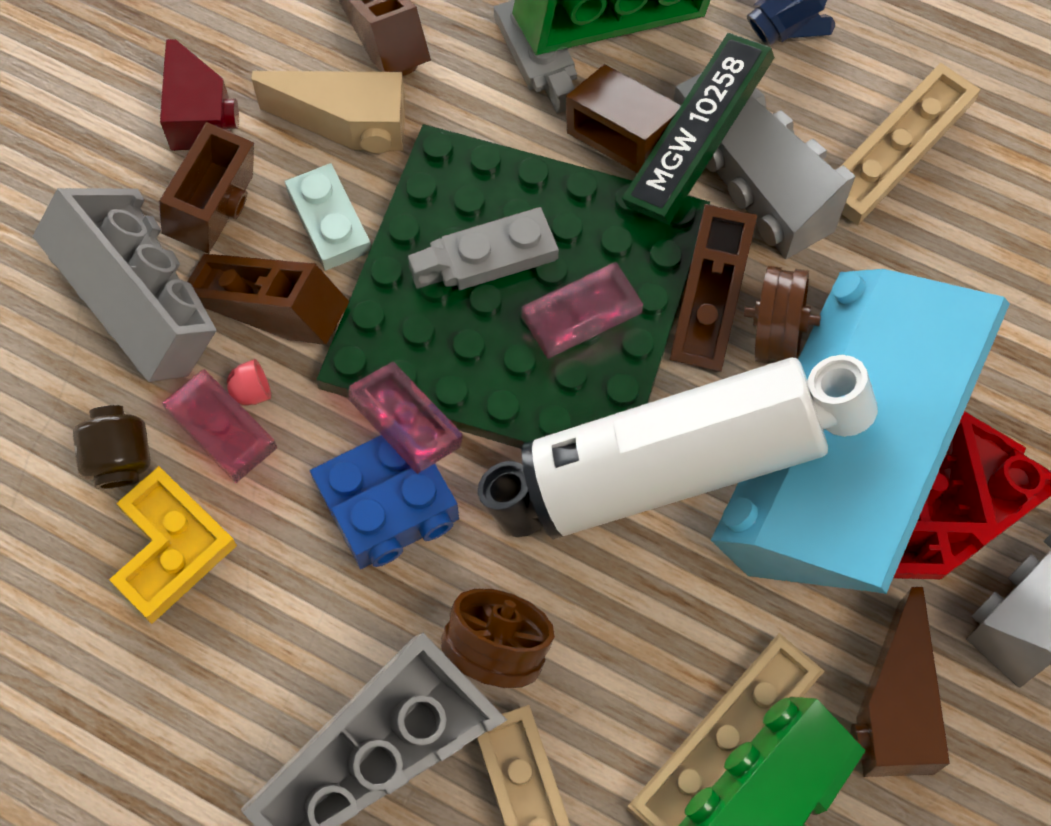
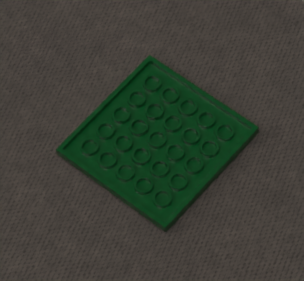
M423 124L350 297V302L343 314L316 379L318 388L522 449L523 443L647 404L650 400L690 272L705 204L710 205V201L687 196L671 223L667 225L626 207L622 197L632 183V180ZM535 208H542L559 249L556 261L459 290L457 285L445 287L444 281L416 288L409 269V255L431 247L430 243L442 238V236Z

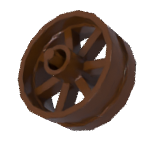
M767 267L761 300L756 301L755 308L745 306L744 317L754 318L753 326L757 327L755 362H778L792 357L798 359L802 332L808 333L809 325L820 326L821 315H812L811 306H806L809 270L795 269V271L782 270V267Z
M472 589L462 592L454 601L450 611V621L445 625L441 637V649L445 656L468 677L483 684L500 688H522L534 683L540 675L545 663V656L555 638L554 628L544 612L523 598L496 589Z

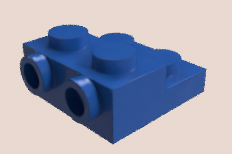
M408 422L310 470L312 479L360 570L371 564L374 567H380L394 561L403 553L404 547L421 538L424 541L437 539L453 527V522L459 520L458 503L433 459H429Z

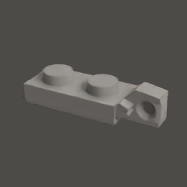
M515 0L494 6L495 21L529 90L534 89L536 92L545 90L556 113L566 111V95L575 89L572 80L577 79L575 63L567 48L535 55L512 14Z
M539 207L442 236V238L432 241L430 243L431 247L409 255L408 260L409 269L417 289L444 281L445 287L457 285L458 289L462 290L554 262L558 259L559 249L542 208Z

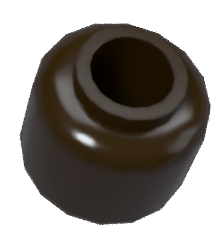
M108 405L91 409L89 411L90 419L84 420L73 429V441L79 476L83 479L94 481V488L113 489L138 483L139 474L149 468L151 461L144 420L134 415L124 414L123 406Z

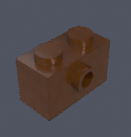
M604 64L566 95L567 134L638 173L681 105Z
M206 122L159 200L161 233L209 254L229 218L236 220L245 206L248 195L246 188L253 178L254 142Z

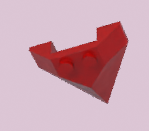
M964 411L893 578L943 579L1051 496V470L1025 456V446Z

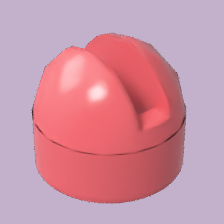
M256 359L240 364L231 370L227 379V389L229 396L236 403L249 406L271 399L268 380Z

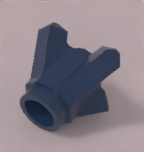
M758 0L754 4L755 9L747 15V20L752 29L768 47L776 41L783 43L788 38L831 35L835 28V21L831 16L826 14L819 15V12L825 9L827 0Z

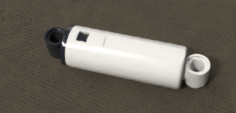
M830 356L820 361L812 369L808 380L801 362L797 358H787L523 443L521 450L522 464L515 461H505L490 467L483 474L478 484L477 494L480 502L507 535L525 537L537 532L543 526L545 532L552 539H556L821 458L828 453L824 429L833 435L843 437L857 435L867 430L874 423L878 414L877 401L867 369L861 361L852 356Z

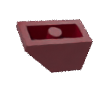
M167 39L165 45L160 124L170 150H190L206 122L231 132V129H238V102L236 98L229 99L224 79L179 41Z

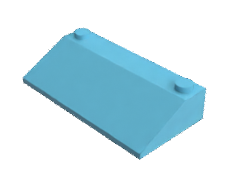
M887 269L840 272L820 313V326L813 327L798 360L802 364L807 380L812 369L820 361L830 356L846 355L861 361L867 369L877 401L878 414L876 419L867 430L853 436L833 435L824 429L828 444V453L825 456L739 482L723 512L711 541L747 576L887 594L1010 305L1007 299L1003 296Z

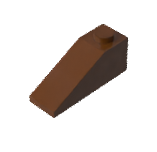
M339 0L371 61L381 72H402V75L405 76L414 72L418 65L431 61L417 6L411 0Z
M705 204L671 351V361L722 372L757 220L756 214Z
M204 253L187 281L191 283L205 309L287 340L327 345L350 302L316 263Z
M911 587L898 603L857 714V724H852L850 728V734L866 750L860 759L862 761L863 777L935 775L950 764L923 587Z

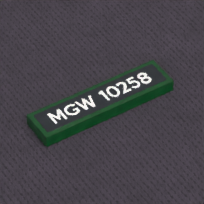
M731 33L726 34L623 195L622 200L626 207L667 225L671 223L775 57L771 47Z

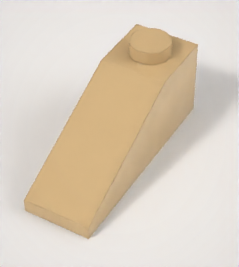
M252 71V82L260 109L352 150H366L371 153L403 151L406 101L402 72Z

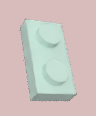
M332 163L285 181L290 199L325 271L369 254L371 249L370 240Z

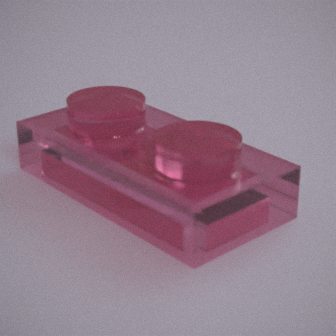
M614 262L522 306V318L545 356L549 359L641 314L643 303L617 262Z
M394 362L350 385L348 400L417 474L461 447L463 434Z
M205 369L201 370L162 402L166 412L235 483L240 481L277 449L275 440Z

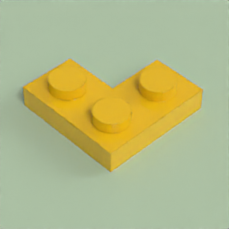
M158 466L116 503L120 510L151 542L113 575L109 581L153 624L225 558L237 544L196 501Z

